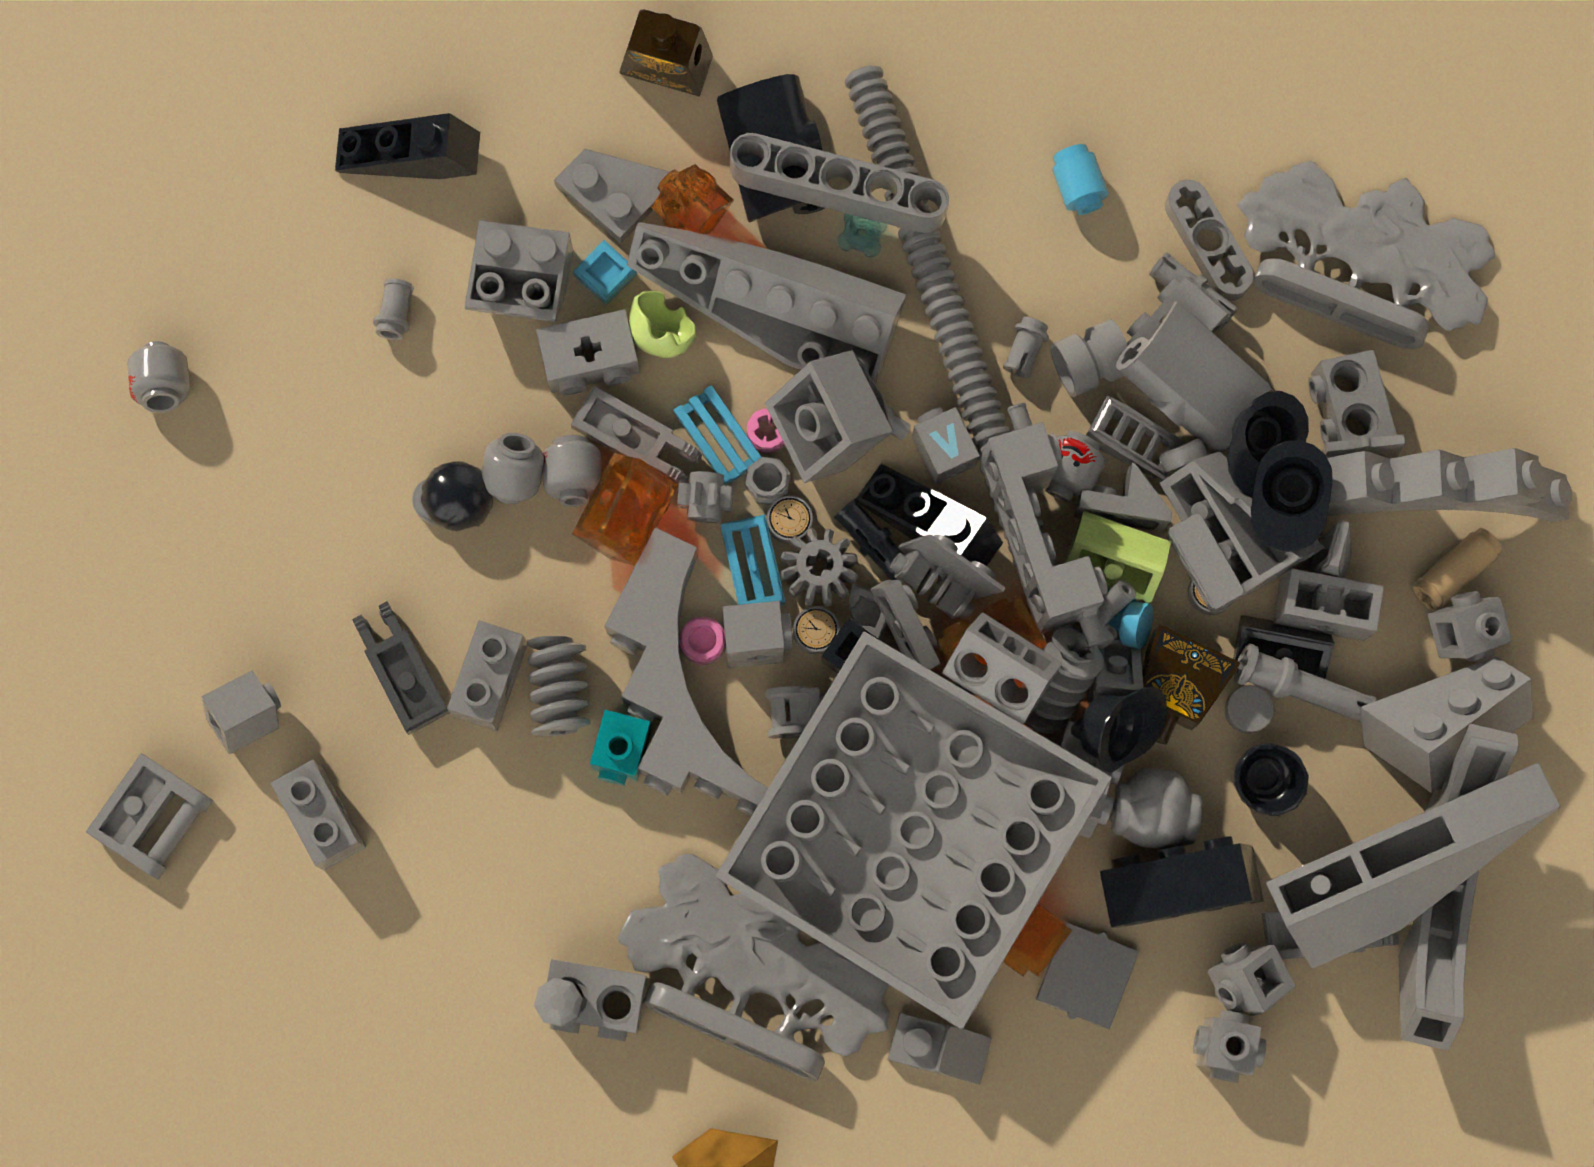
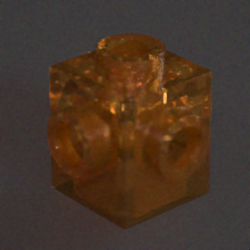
M694 164L679 172L674 169L661 180L657 187L660 194L651 208L662 217L667 227L707 235L713 232L734 199L716 183L715 178L709 172L700 169Z

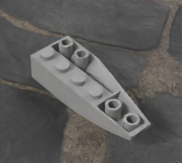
M641 222L636 225L627 266L786 365L801 370L810 361L853 350L875 384L895 334L906 294L784 253L730 239Z
M1538 762L1267 881L1266 884L1287 929L1311 968H1315L1402 930L1560 808V805Z

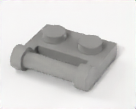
M141 753L91 823L86 833L159 880L167 869L164 866L166 860L201 810L206 812L214 800ZM176 793L185 799V802L147 855L137 847Z

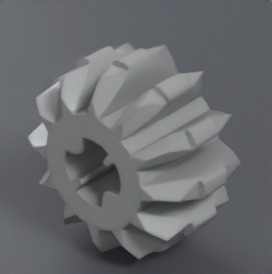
M810 528L807 530V544L799 537L794 536L790 544L795 552L787 551L782 553L781 561L791 567L781 571V579L783 581L796 580L789 588V594L792 597L799 595L804 589L807 591L805 605L812 606L815 594H821L824 606H831L832 595L830 591H833L841 598H845L848 595V589L843 582L855 583L857 581L858 574L848 568L858 563V556L852 553L843 554L850 544L847 538L841 539L835 545L832 544L834 536L832 529L825 531L824 540H817L815 529ZM818 559H824L827 561L826 569L832 568V570H823L821 576H815L812 574L813 566L807 567V564L815 565Z

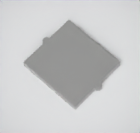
M1404 435L1326 442L1322 452L1329 458L1368 451L1391 459L1399 456L1405 445Z
M1065 922L1036 1000L1067 1012L1069 1019L1079 1017L1110 1029L1139 951L1107 939L1105 932L1097 935Z

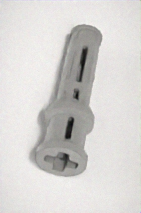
M1253 644L1246 645L1238 658L1240 665L1234 673L1235 683L1244 685L1249 682L1269 690L1271 696L1279 699L1290 695L1359 721L1361 724L1360 707L1377 701L1374 696H1368L1299 670L1298 665L1290 658L1284 657L1282 660L1263 654L1259 652L1258 646Z

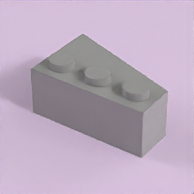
M1221 452L1192 460L1159 483L1181 521L1197 513L1203 517L1244 589V593L1239 598L1256 592L1325 548L1318 540L1304 549L1292 552H1281L1264 544L1257 537L1251 525L1253 497L1244 494L1234 485L1228 472L1227 458Z
M1495 656L1360 707L1364 746L1432 793L1443 785L1470 724L1513 733L1533 718L1531 678Z

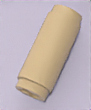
M1484 528L1471 532L1417 580L1418 583L1413 586L1415 596L1425 607L1432 611H1435L1440 606L1443 607L1497 559V555L1502 552L1501 544L1492 533Z

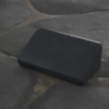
M1241 615L1234 650V660L1238 661L1246 645L1253 644L1258 646L1259 652L1279 660H1282L1284 657L1290 658L1298 665L1299 670L1323 679L1326 678L1335 644L1332 635L1273 624L1274 621Z

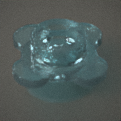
M845 213L844 232L837 239L839 247L844 251L851 249L861 251L866 257L877 256L881 250L879 239L881 233L886 231L887 224ZM863 229L867 232V234L865 236H860L858 234V231Z

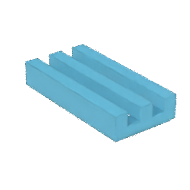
M712 385L704 389V392L699 396L695 395L690 398L687 404L673 409L674 415L699 451L702 452L713 471L724 475V486L745 474L748 467L761 458ZM710 402L749 459L744 462L740 459L704 407L705 404ZM694 411L697 413L734 466V469L727 472L688 415Z
M765 514L720 524L738 605L780 601V606H785L786 602ZM758 527L773 596L765 597L749 528ZM740 531L756 598L747 601L732 532Z

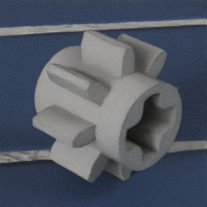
M704 471L691 472L689 484L679 483L677 505L678 508L687 509V520L702 523L721 522L722 511H732L733 487L724 486L723 474Z

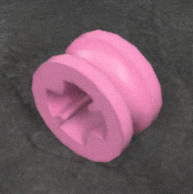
M768 409L758 410L750 417L747 423V437L757 451L762 453L776 452L784 446L777 428L775 430L776 439L772 441H767L766 436H764L763 440L756 436L760 432V422L768 421V426H771V423L774 422Z

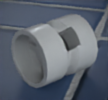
M1109 319L1086 329L1084 338L1073 334L1052 343L1050 351L1055 369L1064 388L1074 398L1097 388L1100 378L1111 382L1123 377L1124 375L1117 370L1116 363L1128 344L1115 321Z

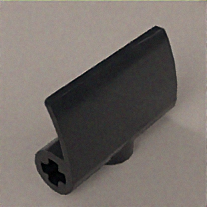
M785 74L742 86L717 97V105L729 151L734 140L746 133H756L822 150L818 128L815 120L810 119L799 76ZM747 154L739 159L740 163L747 167H754L762 162L760 157L754 154ZM792 165L784 169L783 173L790 178L797 179L804 176L806 171L799 166ZM738 184L748 222H753L791 207L795 214H811L825 209L824 207L754 190Z

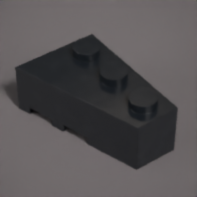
M1232 836L1204 841L1205 850L1187 854L1185 846H1177L1158 850V860L1140 863L1139 855L1111 860L1112 869L1100 871L1111 928H1121L1176 918L1203 911L1220 910L1224 907L1245 903L1264 902L1253 847L1242 843L1233 844Z

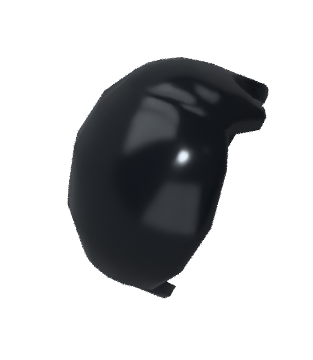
M464 461L448 462L434 468L422 485L423 508L429 518L437 525L451 531H461L475 526L479 527L485 521L493 506V497L486 489L482 470Z
M1261 743L1246 750L1236 763L1233 785L1241 801L1251 809L1269 816H1280L1296 809L1307 795L1309 774L1301 758L1294 751L1274 743Z

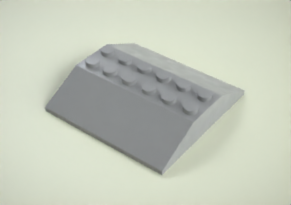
M864 631L715 877L963 1030L1112 780V777Z

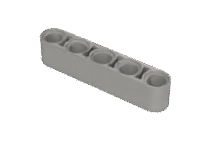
M756 133L740 135L734 140L730 149V171L732 177L738 184L747 188L920 233L936 231L942 226L946 217L949 204L947 189L940 182L930 178ZM754 154L760 157L762 162L757 166L747 167L742 165L739 159L744 155ZM794 165L803 168L806 174L797 179L790 178L783 173V170ZM834 177H842L850 183V186L843 190H835L827 184V181ZM885 188L893 193L894 198L883 202L876 200L871 193L876 189ZM921 200H930L938 206V210L932 213H924L916 207V203Z

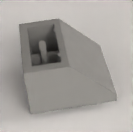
M479 220L465 310L556 322L567 292L573 247L570 233Z

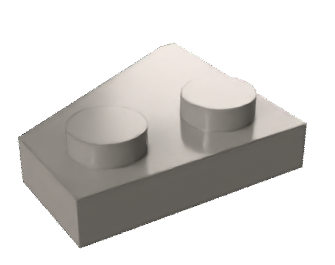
M584 149L554 179V182L561 192L621 244L633 232L636 225L642 222L679 184V177L669 171Z

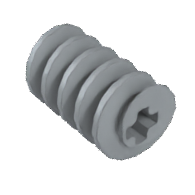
M1061 628L1053 633L1052 642L1045 646L1044 651L1063 664L1038 707L1024 723L1027 727L1044 733H1056L1063 730L1070 717L1076 712L1078 704L1084 699L1087 690L1093 685L1095 677L1100 674L1104 665L1103 656L1097 646L1087 647L1085 635L1070 628ZM1023 683L1020 688L1028 691L1027 687Z
M541 636L527 640L529 647L539 650L528 656L529 665L539 668V670L529 675V682L541 687L529 694L530 701L542 705L530 712L533 721L544 724L534 728L531 734L535 736L567 735L578 732L577 729L590 725V719L577 716L576 712L589 706V700L578 698L575 693L588 688V682L575 679V673L586 670L587 663L575 661L573 656L586 651V645L573 642V639L567 636Z

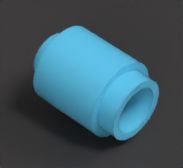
M1086 144L1073 145L1057 152L1053 156L1055 166L1052 168L1066 209L1069 211L1076 210L1078 215L1088 214L1100 209L1103 206L1102 200L1108 196L1109 192L1095 154L1089 152Z

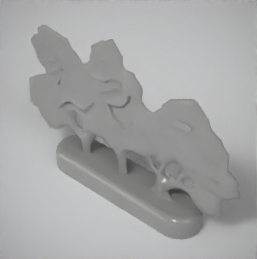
M1307 161L1292 166L1287 172H1276L1271 176L1264 177L1259 192L1246 193L1243 200L1237 204L1239 209L1248 218L1244 236L1251 248L1259 252H1273L1278 248L1286 247L1298 262V265L1282 259L1270 258L1260 263L1254 277V285L1268 296L1392 345L1407 349H1416L1423 346L1429 330L1427 320L1421 314L1406 308L1407 306L1420 303L1427 307L1438 325L1447 331L1462 328L1468 322L1474 325L1481 324L1488 298L1469 276V272L1481 269L1489 260L1495 257L1494 248L1488 242L1490 238L1488 232L1481 225L1456 218L1430 226L1427 225L1423 219L1425 200L1407 178L1389 185L1386 192L1374 190L1364 193L1360 196L1357 207L1347 208L1343 207L1337 195L1338 190L1334 181L1315 162ZM1301 229L1307 233L1311 242L1309 255L1304 254L1305 247H1297L1294 233L1296 230ZM1282 231L1287 232L1289 237L1288 244L1279 238ZM1317 246H1327L1326 252L1321 255L1316 254ZM1329 257L1345 261L1350 265L1353 272L1349 284H1344L1314 272L1315 263ZM1366 282L1388 283L1392 286L1394 303L1360 290L1361 284ZM1413 284H1419L1421 287L1417 295L1408 294Z
M694 854L678 856L675 862L667 863L660 867L658 871L660 876L659 890L666 901L664 906L631 911L617 938L620 944L628 947V958L631 960L635 971L648 973L665 967L679 970L684 981L682 990L658 982L650 985L642 1002L646 1007L793 1074L813 1081H818L825 1060L818 1052L795 1042L794 1033L804 1029L819 1028L823 1033L824 1042L834 1053L847 1056L859 1051L863 1040L868 1034L888 1030L887 1021L890 1012L882 1003L889 984L821 942L807 947L800 942L797 936L800 929L742 893L731 896L724 882L715 877L719 869L711 866ZM692 953L697 957L693 971L686 966V959ZM710 977L718 978L723 986L732 992L735 998L729 1012L694 997L696 988ZM762 992L778 1000L785 1017L775 1031L768 1030L741 1018L749 996ZM789 994L796 1000L792 1009H789L786 1005V996ZM819 999L824 1003V1008L810 1019V1015L804 1012L801 1019L796 1017L797 1012L806 1002ZM829 1014L834 1017L833 1023L830 1026L820 1024L823 1017Z

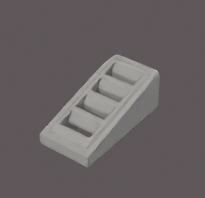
M1109 395L1105 398L1086 436L1101 445L1099 450L1128 465H1131L1132 462L1135 463L1141 472L1161 482L1168 477L1170 471H1164L1161 461L1159 465L1151 462L1159 443L1168 446L1166 451L1185 444V441ZM1111 417L1119 421L1112 437L1104 432ZM1127 426L1135 429V432L1126 446L1119 441ZM1145 434L1152 439L1142 456L1135 452Z
M1340 521L1317 539L1325 548L1312 556L1308 572L1346 578L1352 555L1350 523Z

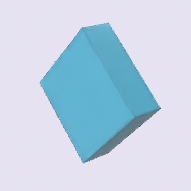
M603 240L573 271L575 278L607 306L637 275V272L628 267V261Z

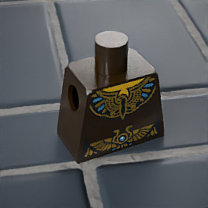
M642 9L639 11L619 72L629 77L700 97L713 54L702 27L673 18L666 13L659 14Z
M1160 624L1150 636L1142 665L1144 688L1149 686L1162 690L1166 697L1167 715L1165 725L1156 742L1167 745L1176 724L1193 730L1200 724L1237 671L1240 662Z

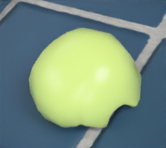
M643 291L634 297L628 322L633 343L639 349L657 357L671 358L682 355L693 346L696 338V325L686 316V308L684 306L676 310L668 308L665 303L664 293L659 291Z

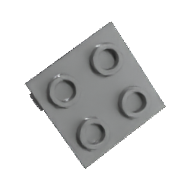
M930 533L900 544L898 549L904 552L906 556L899 553L890 565V569L895 571L894 577L912 590L917 589L916 593L920 596L929 590L938 577L939 580L930 592L927 601L933 604L939 599L935 606L953 620L960 618L966 621L975 608L974 605L969 603L971 600L1001 593L1005 590L1004 586L994 580L996 575L990 568L977 561L969 562L957 553L958 546L953 541L940 534L932 535Z

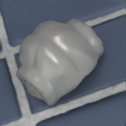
M1145 768L1138 770L1129 778L1126 784L1120 783L1116 786V797L1114 798L1110 813L1111 830L1114 834L1122 835L1138 846L1156 849H1167L1183 844L1191 845L1197 840V834L1201 825L1203 801L1201 796L1190 792L1183 776L1174 771Z

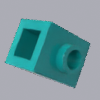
M604 710L590 760L592 770L599 771L598 779L625 786L626 779L638 781L640 774L638 766L646 752L652 730L650 721Z

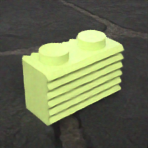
M1084 511L1072 539L1066 563L1089 556L1093 568L1098 566L1101 568L1109 589L1119 580H1125L1134 588L1136 600L1143 599L1145 603H1150L1164 574L1171 541Z

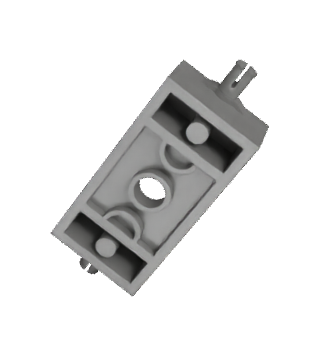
M1026 403L1013 405L1007 409V412L1010 415L1014 431L989 438L980 462L1038 634L1080 622L1088 644L1087 647L1099 646L1107 642L1098 618L1100 614L1098 609L1104 602L1103 595L1108 593L1104 574L1099 566L1093 568L1089 556L1052 567L1051 561L1056 560L1052 540L1048 533L1041 535L1036 517L1041 515V510L1035 492L1048 488L1058 468L1057 462L1062 460L1059 443L1053 433L1047 435L1043 422L1032 425Z

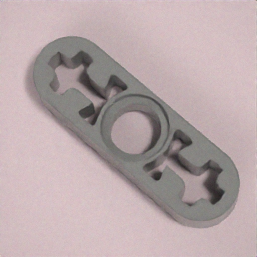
M1194 180L1179 181L1171 188L1165 202V210L1202 275L1208 279V285L1228 301L1240 299L1245 295L1253 281L1251 265L1205 187ZM1181 194L1186 199L1194 197L1197 200L1193 207V212L1199 221L1192 228L1188 226L1194 219L1191 210L1187 206L1179 208L1177 205ZM1203 230L1216 232L1221 239V247L1214 251L1204 250L1197 242V234ZM1226 252L1230 255L1227 256L1224 262L1226 269L1230 274L1239 273L1241 275L1237 287L1232 282L1224 284L1221 281L1226 272L1222 263L1218 260ZM1218 261L1215 266H1212V265L1210 264V263H1213V262Z

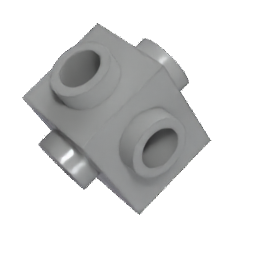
M1478 591L1467 592L1452 597L1453 605L1428 613L1439 658H1464L1469 662L1484 660L1495 655L1494 648L1512 642L1508 629V616L1502 607L1500 597H1480Z
M1246 943L1235 944L1224 950L1220 955L1222 960L1207 971L1215 986L1216 996L1225 1006L1226 1010L1249 1012L1252 1016L1270 1010L1279 999L1296 987L1275 945L1247 946Z
M1221 1010L1220 1018H1205L1203 1026L1199 1025L1197 1027L1193 1053L1198 1054L1197 1066L1211 1069L1209 1077L1238 1083L1239 1075H1254L1255 1067L1261 1068L1266 1053V1040L1260 1038L1262 1027L1249 1025V1015ZM1231 1037L1239 1039L1236 1056L1231 1055L1226 1048V1043Z

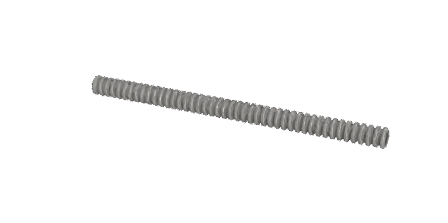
M870 65L854 70L845 79V86L851 89L849 92L850 100L856 102L853 108L855 113L860 114L858 123L860 126L865 127L862 130V134L865 139H869L867 148L870 152H874L871 155L872 162L879 166L919 176L918 169L912 167L915 162L914 157L908 154L910 146L907 142H903L906 135L902 129H899L901 121L900 118L895 116L897 109L895 105L890 104L892 102V95L886 91L888 89L887 81L881 79L883 77L882 68ZM887 190L884 197L886 201L894 198V195L890 190ZM921 200L916 203V207L924 213L933 212L929 205H925L928 200ZM900 228L898 231L899 239L905 240L902 246L903 251L910 254L907 257V262L910 266H914L911 271L912 276L919 280L916 283V288L918 291L923 292L920 297L921 302L928 305L925 308L926 316L932 317L929 325L931 329L937 331L934 335L935 342L941 343L939 353L942 356H946L943 364L946 369L951 371L948 373V379L951 382H955L952 390L954 394L960 396L957 404L958 407L965 410L961 416L964 421L969 422L966 429L969 434L974 436L972 441L975 447H978L980 455L978 460H981L989 438L1011 432L1009 427L1003 425L1006 421L1005 414L998 411L1001 409V402L994 399L997 394L996 388L990 387L989 384L992 382V377L990 374H985V370L988 367L987 363L980 360L983 355L982 349L975 346L978 343V338L976 335L971 334L974 329L972 322L966 320L969 317V312L967 309L962 308L965 302L964 298L957 295L960 287L959 284L953 282L955 279L954 271L948 269L951 262L948 257H944L946 247L943 244H939L942 239L941 233L938 231L920 233ZM981 465V466H980V470H981L982 473H984L983 468H982V465ZM985 479V484L989 487L987 479ZM1038 519L1037 523L1041 532L1044 524L1042 520ZM1056 560L1051 561L1052 567L1058 565ZM1074 624L1062 627L1082 633L1081 628H1075ZM1059 629L1043 633L1045 638L1041 641L1043 647L1052 642L1053 633Z

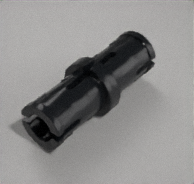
M855 498L834 516V519L861 547L859 553L864 558L869 556L890 580H898L894 577L895 571L890 569V565L899 553L903 555L904 553L889 538L892 533L887 527L881 529Z

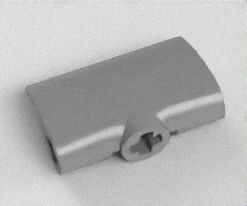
M1178 302L1173 303L1170 311L1150 340L1145 337L1134 340L1124 349L1116 363L1117 370L1149 397L1148 400L1177 426H1182L1193 437L1202 440L1204 446L1212 453L1223 452L1230 446L1235 419L1244 409L1248 408L1255 398L1271 390L1268 382Z

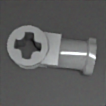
M785 686L767 689L765 691V698L770 700L772 728L768 730V737L772 739L799 738L825 694H819V687ZM786 703L789 705L790 722L786 721Z

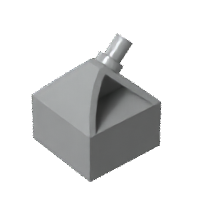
M853 350L810 361L765 402L804 483L846 471L888 435L892 434L902 440L906 437L911 427L908 422L893 414V409L887 406L882 393Z

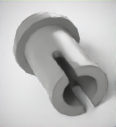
M387 279L384 283L385 289L380 313L374 317L373 324L376 326V334L380 337L400 340L403 338V334L409 331L410 325L406 319L414 286L401 279Z
M1023 317L1021 323L1015 325L1014 330L1017 332L1007 361L1003 365V369L1009 373H1012L1014 369L1017 370L1016 376L1030 378L1031 370L1041 344L1049 339V335L1046 333L1048 325L1034 318Z

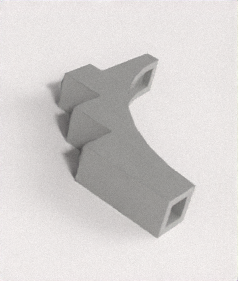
M1517 448L1469 457H1461L1439 449L1391 459L1368 451L1327 458L1332 467L1333 477L1328 516L1402 510H1464L1507 513L1551 522L1569 519L1568 505L1572 500V490L1567 481V475L1541 466L1539 456Z
M655 527L605 624L607 634L612 636L610 641L612 645L633 655L636 654L638 649L643 651L621 696L623 703L629 706L627 713L632 717L650 721L651 725L654 719L661 721L638 766L640 774L646 776L643 784L668 796L671 789L682 794L691 777L697 780L694 785L695 789L715 799H719L722 793L739 801L736 808L752 816L768 787L750 777L721 749L703 724L687 690L680 661L679 622L685 588L698 558L697 547Z
M1470 724L1443 785L1433 792L1425 812L1506 777L1519 748L1518 734ZM1479 870L1413 920L1411 929L1398 955L1401 1040L1449 1051L1464 1020L1466 949Z

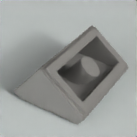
M1199 513L1169 528L1167 538L1171 541V545L1210 613L1213 612L1215 614L1242 596L1244 593L1242 585Z

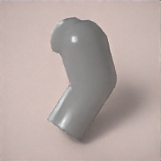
M1119 580L1108 590L1107 594L1103 595L1104 602L1098 609L1100 613L1098 618L1107 642L1097 646L1100 649H1104L1117 637V631L1108 622L1136 596L1132 585L1125 580Z

